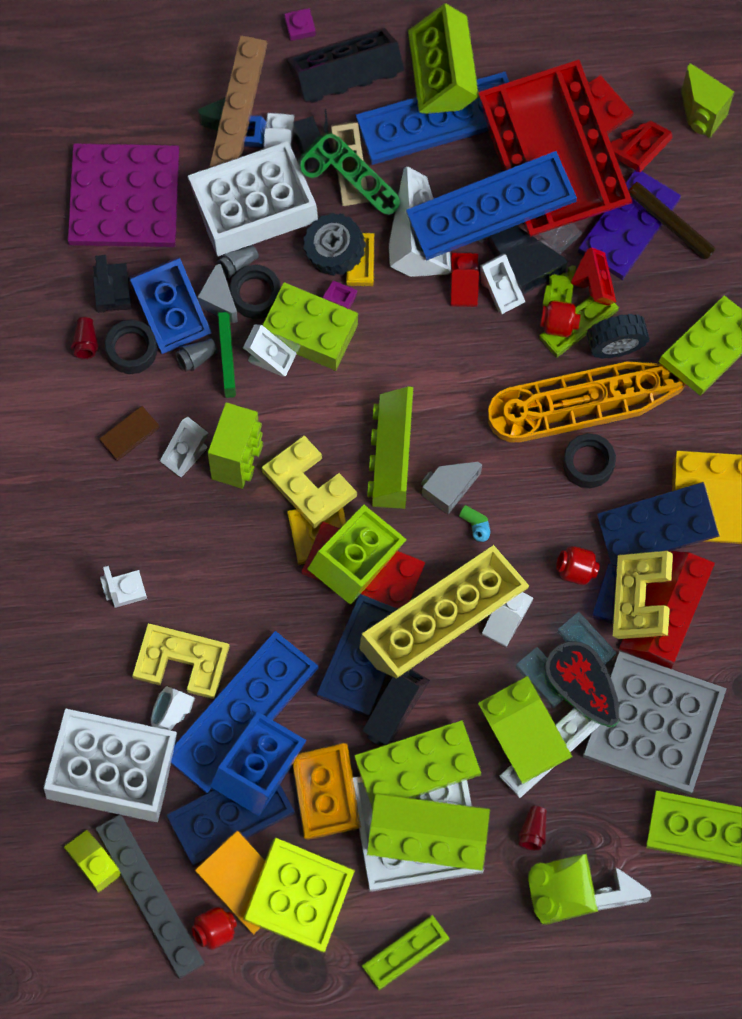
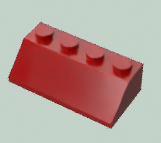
M669 551L673 554L671 581L646 583L645 607L659 605L669 607L668 635L625 638L622 640L619 650L672 669L715 565L714 562L690 552Z

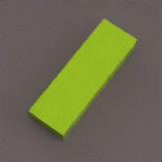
M590 296L576 307V314H581L578 330H573L570 337L552 336L543 332L539 339L557 358L585 337L587 330L592 325L608 319L618 311L619 307L615 303L606 306L595 302Z
M432 915L362 965V968L377 989L381 990L449 941L450 938Z

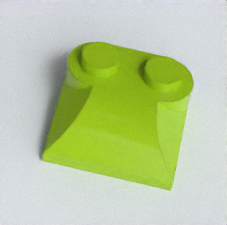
M586 854L550 863H538L531 867L528 875L535 914L542 924L548 925L598 911Z

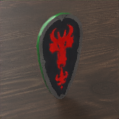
M566 642L557 646L550 653L546 661V675L550 684L569 704L588 719L607 727L616 726L619 722L618 696L606 666L598 653L589 645L581 642Z

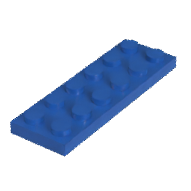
M506 72L478 79V94L481 91L508 83L509 80ZM416 97L356 115V121L372 165L489 131L479 97L460 111L423 114L419 112L418 99Z
M554 151L406 210V214L427 261L577 202V197L557 151Z
M275 631L174 745L171 765L206 794L210 793L213 790L210 785L218 767L256 713L260 712L274 720L317 671L318 665Z

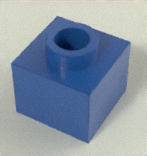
M250 116L243 147L264 148L267 122L262 116ZM255 130L254 137H249L250 132Z

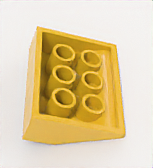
M676 451L673 460L672 491L702 482L705 483L720 537L703 542L742 544V455Z

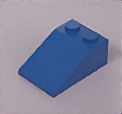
M179 257L128 277L162 354L211 333Z
M257 712L218 767L210 787L260 816L303 748L306 740Z

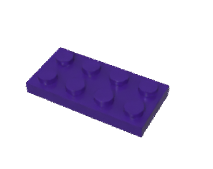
M635 170L626 182L628 190L635 182H639L672 211L681 198V195L642 171L638 172ZM632 197V204L605 212L578 250V253L583 256L587 249L591 247L605 252L609 272L621 280L625 278L663 225Z

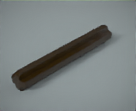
M635 182L629 188V194L635 201L703 259H708L714 253L715 247L642 184Z

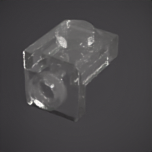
M571 223L539 234L541 236L539 241L558 254H561L582 235V232Z

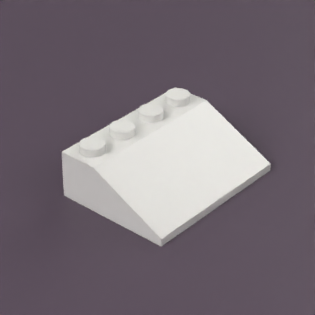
M288 141L188 175L201 216L217 256L310 225L313 221L318 220L316 203Z
M65 709L44 786L46 799L158 822L177 732Z

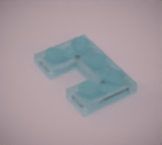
M580 612L575 614L557 631L566 642H581L589 645L598 653L604 665L616 655V651ZM536 647L516 664V668L524 677H529L538 693L554 708L564 698L550 684L546 675V661L548 658Z

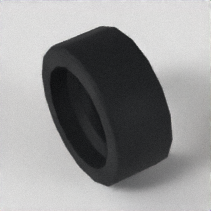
M257 264L238 270L230 284V293L237 312L244 317L252 319L268 316L281 289L280 280L275 272L266 266ZM250 279L265 280L271 287V296L263 304H247L240 297L242 284Z
M121 321L109 330L105 339L107 359L112 367L119 372L126 374L141 373L148 369L155 361L157 354L155 335L151 328L141 321ZM132 333L144 337L147 342V349L142 357L131 361L118 357L115 345L120 337Z
M591 433L578 435L569 442L565 449L563 458L565 475L572 483L579 487L590 489L599 487L611 477L615 468L616 454L613 446L606 438ZM586 446L600 450L606 460L603 470L596 475H584L579 472L573 463V457L577 450Z

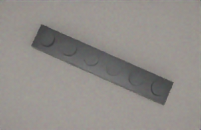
M120 814L97 827L96 830L179 979L204 966L205 963L122 815Z

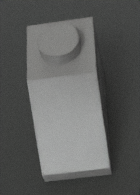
M470 462L439 466L434 473L430 471L421 483L423 486L422 496L446 514H449L481 474L482 464Z

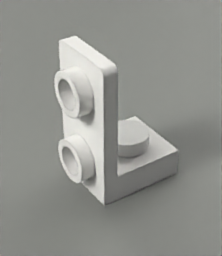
M109 566L103 567L105 576H101L100 579L107 601L113 600L115 608L147 599L139 570L112 578Z

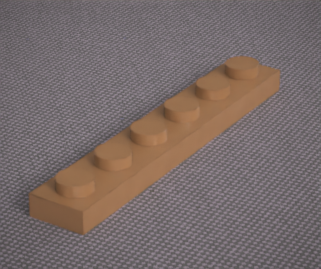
M240 35L210 168L241 158L268 44L266 40Z

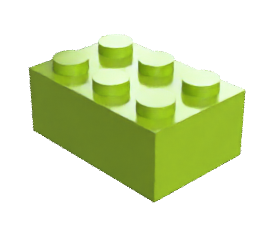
M284 282L263 327L296 352L297 355L336 371L358 326V313Z
M225 403L208 451L212 480L241 489L244 488L246 481H251L255 466L252 465L254 456L259 457L263 447V441H261L263 432H260L262 423L258 420V412Z

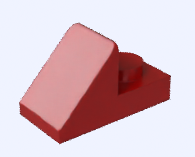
M591 247L584 254L571 280V284L581 288L589 286V292L594 301L608 306L616 303L606 254Z
M452 253L451 307H478V253Z

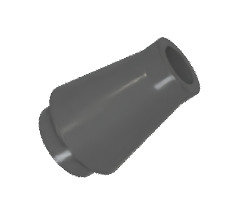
M249 245L221 255V259L217 263L218 265L221 264L225 277L229 279L238 270L249 266L254 260L259 258L256 248L253 245Z
M210 338L206 341L182 346L175 355L183 371H194L212 355L218 353L215 342Z

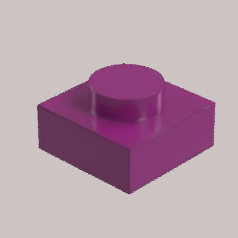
M310 8L284 14L290 41L316 36Z
M333 280L323 299L350 309L356 299L358 290Z

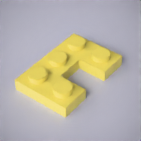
M303 436L262 467V472L315 529L356 498L357 491L340 473L320 488H317L306 477L304 472L322 459V454Z
M669 551L618 555L613 637L625 639L668 635L669 607L665 605L645 607L646 583L671 581L672 553Z
M148 623L134 669L133 679L161 685L169 659L194 666L187 688L188 693L215 699L230 646L228 643Z

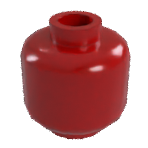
M552 300L548 306H543L540 327H544V332L547 335L568 338L573 330H578L581 314H576V307L572 303Z
M570 546L565 551L562 550L556 563V570L560 572L562 580L579 585H586L591 578L595 579L600 567L599 563L596 562V556L593 551L576 546Z
M214 907L195 918L192 934L200 947L214 950L233 940L234 928L237 927V923L231 912H225L220 907Z

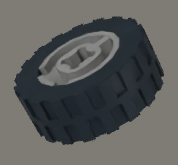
M329 213V215L321 216L318 220L312 222L311 227H308L306 231V236H304V250L307 253V257L313 266L324 274L327 273L335 276V274L342 275L347 271L350 272L361 262L360 259L365 254L364 248H366L363 233L352 218L346 217L341 213Z
M637 314L610 317L592 325L586 332L592 356L594 355V357L600 359L631 354L646 346L650 341L644 317Z

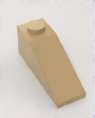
M354 121L329 125L330 133L340 137L363 160L358 123ZM331 138L332 149L334 151V149L336 148V141L333 138ZM346 157L342 161L344 171H351L355 166L353 157ZM337 171L343 206L369 202ZM366 176L361 180V187L367 190Z

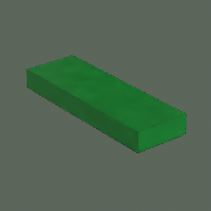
M228 312L218 313L225 398H233L236 396L230 318Z

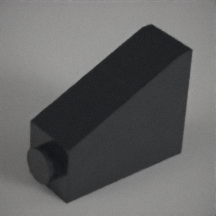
M517 225L488 236L487 245L495 258L506 254L522 295L549 282L550 276L554 274L560 276L566 273L567 261L563 256L535 237H530L526 231Z
M409 669L398 678L392 677L362 730L369 734L367 738L378 745L383 743L388 745L391 743L430 680L412 669Z

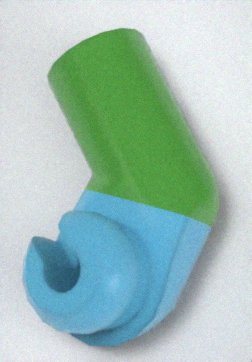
M465 505L459 517L471 523L473 538L476 541L484 542L488 540L491 533L488 518Z

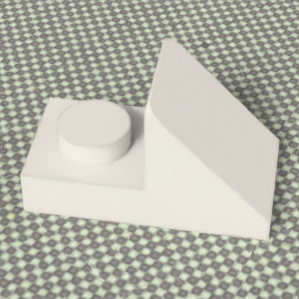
M268 113L264 149L287 141L292 149L294 115Z
M502 254L480 266L481 284L489 289L499 313L503 314L525 302L506 254Z
M254 325L243 347L251 354L248 359L251 364L285 377L297 354L262 325Z
M186 417L181 421L160 461L178 476H184L206 451L207 446L204 444V441L209 433L189 417Z
M522 592L491 613L482 635L507 648L530 607L533 597Z
M618 868L614 870L617 891H613L611 887L595 891L598 910L648 902L651 898V893L648 889Z

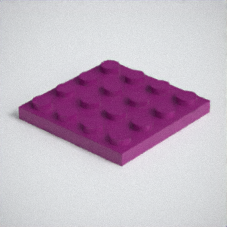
M73 144L69 245L176 247L179 146Z

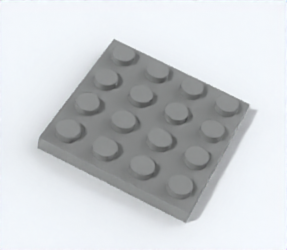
M619 651L610 677L618 696L619 722L614 727L599 725L591 733L583 757L691 795L727 688Z

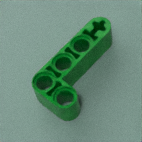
M327 132L320 135L298 159L300 170L307 177L314 178L319 176L331 164L382 213L392 214L399 208L400 199L397 193L340 137L333 133ZM327 138H333L336 141V148L332 152H325L323 150V142ZM311 157L316 158L318 163L316 170L307 172L304 168L305 161ZM346 157H353L355 160V166L351 171H344L342 168V161ZM370 175L374 179V185L372 188L365 190L361 187V180L363 177ZM380 191L386 197L392 196L389 199L392 204L389 207L386 205L381 206L383 200L375 193Z

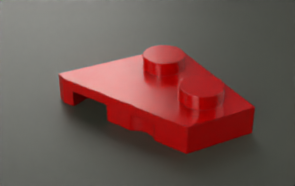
M649 121L639 125L636 129H630L621 133V138L610 143L618 161L641 172L672 140V131L653 121Z

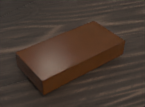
M141 406L99 439L115 460L118 461L160 429V427L146 409Z

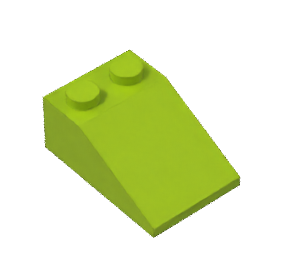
M363 505L318 551L308 570L351 605L407 539L367 506Z
M528 676L478 703L522 784L572 757Z

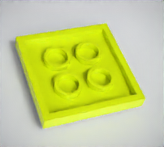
M275 838L271 844L243 920L319 952H325L354 870Z

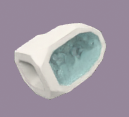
M166 686L159 694L151 716L152 727L171 731L176 723L184 719L185 714L190 713L195 698Z

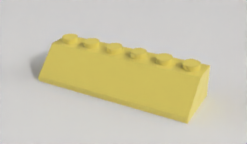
M493 545L362 633L359 649L376 669L398 678L528 589L529 585Z

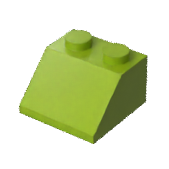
M690 63L687 67L681 90L687 121L696 133L704 134L710 138L728 115L734 91Z

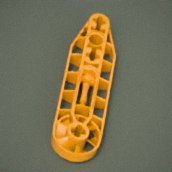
M627 361L504 389L498 392L491 400L488 408V423L493 433L500 439L511 443L525 442L641 416L681 393L686 384L662 364ZM623 369L640 370L623 375L618 373L619 370ZM613 373V377L596 381L592 380V376ZM587 379V383L569 387H566L565 382ZM648 382L653 388L644 389L640 384ZM555 384H560L561 386L560 389L542 393L539 391V388ZM562 400L561 403L553 404V402ZM644 402L649 403L641 409L628 410V406ZM542 405L545 406L546 412H542ZM562 406H563V408H564V409H559V410H555V411H554V408H558V407H562ZM536 407L538 412H533L530 410ZM617 408H622L623 413L602 417L601 413ZM511 412H515V414L519 417L515 418L514 414H511ZM596 414L597 419L579 423L575 421L577 417ZM570 420V425L549 429L548 424ZM525 424H529L533 429L528 432L523 427ZM543 425L544 430L538 431L539 427Z

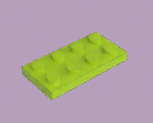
M724 295L661 356L659 363L701 396L742 355V309Z
M463 720L355 755V761L372 811L376 793L414 798L481 776V771Z
M656 791L646 848L742 867V807Z

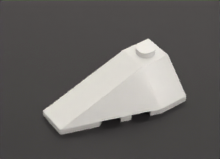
M406 167L403 169L398 195L400 205L397 211H395L389 242L390 267L409 277L449 274L451 272L450 252L426 261L406 214L407 209L434 199L427 177Z

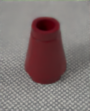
M81 317L77 320L71 345L74 356L77 358H93L98 350L93 319L89 317Z
M539 806L530 807V811L518 834L519 845L522 848L539 851L542 845L546 843L547 810Z

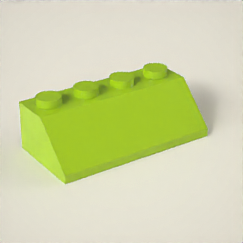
M444 3L408 30L419 112L423 114L460 111L479 97L467 16Z
M404 387L380 394L379 404L374 403L373 420H378V429H372L371 445L376 446V455H370L369 471H374V481H368L367 497L373 498L372 507L405 509L413 387Z
M376 793L367 855L483 871L490 809Z

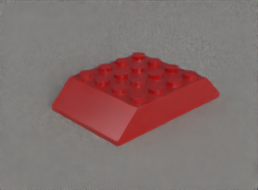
M579 59L479 92L487 128L503 171L557 151L577 197V202L522 223L530 237L632 204L631 196Z

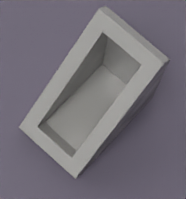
M221 264L216 265L198 296V302L202 309L217 316L220 312H228L230 322H238L237 310Z

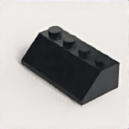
M386 28L287 58L299 94L305 102H318L326 95H340L346 93L349 88L355 86L366 87L371 85L374 80L381 78L392 79L398 73L405 71L398 41Z

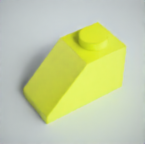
M88 830L64 847L98 893L121 876L118 867Z

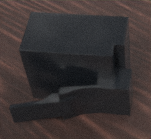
M325 109V123H324V125H323V131H324V133H327V132H328V121H327V111H326V109ZM313 116L293 122V137L302 155L320 136ZM327 138L323 142V150L329 153L332 152ZM313 157L308 158L304 163L307 172L316 169L318 165L316 158Z
M106 255L95 256L96 266H93V279L98 313L106 312L105 310L112 312V310L116 311V309L117 311L119 309L121 311L122 309L132 310L127 263L107 265Z

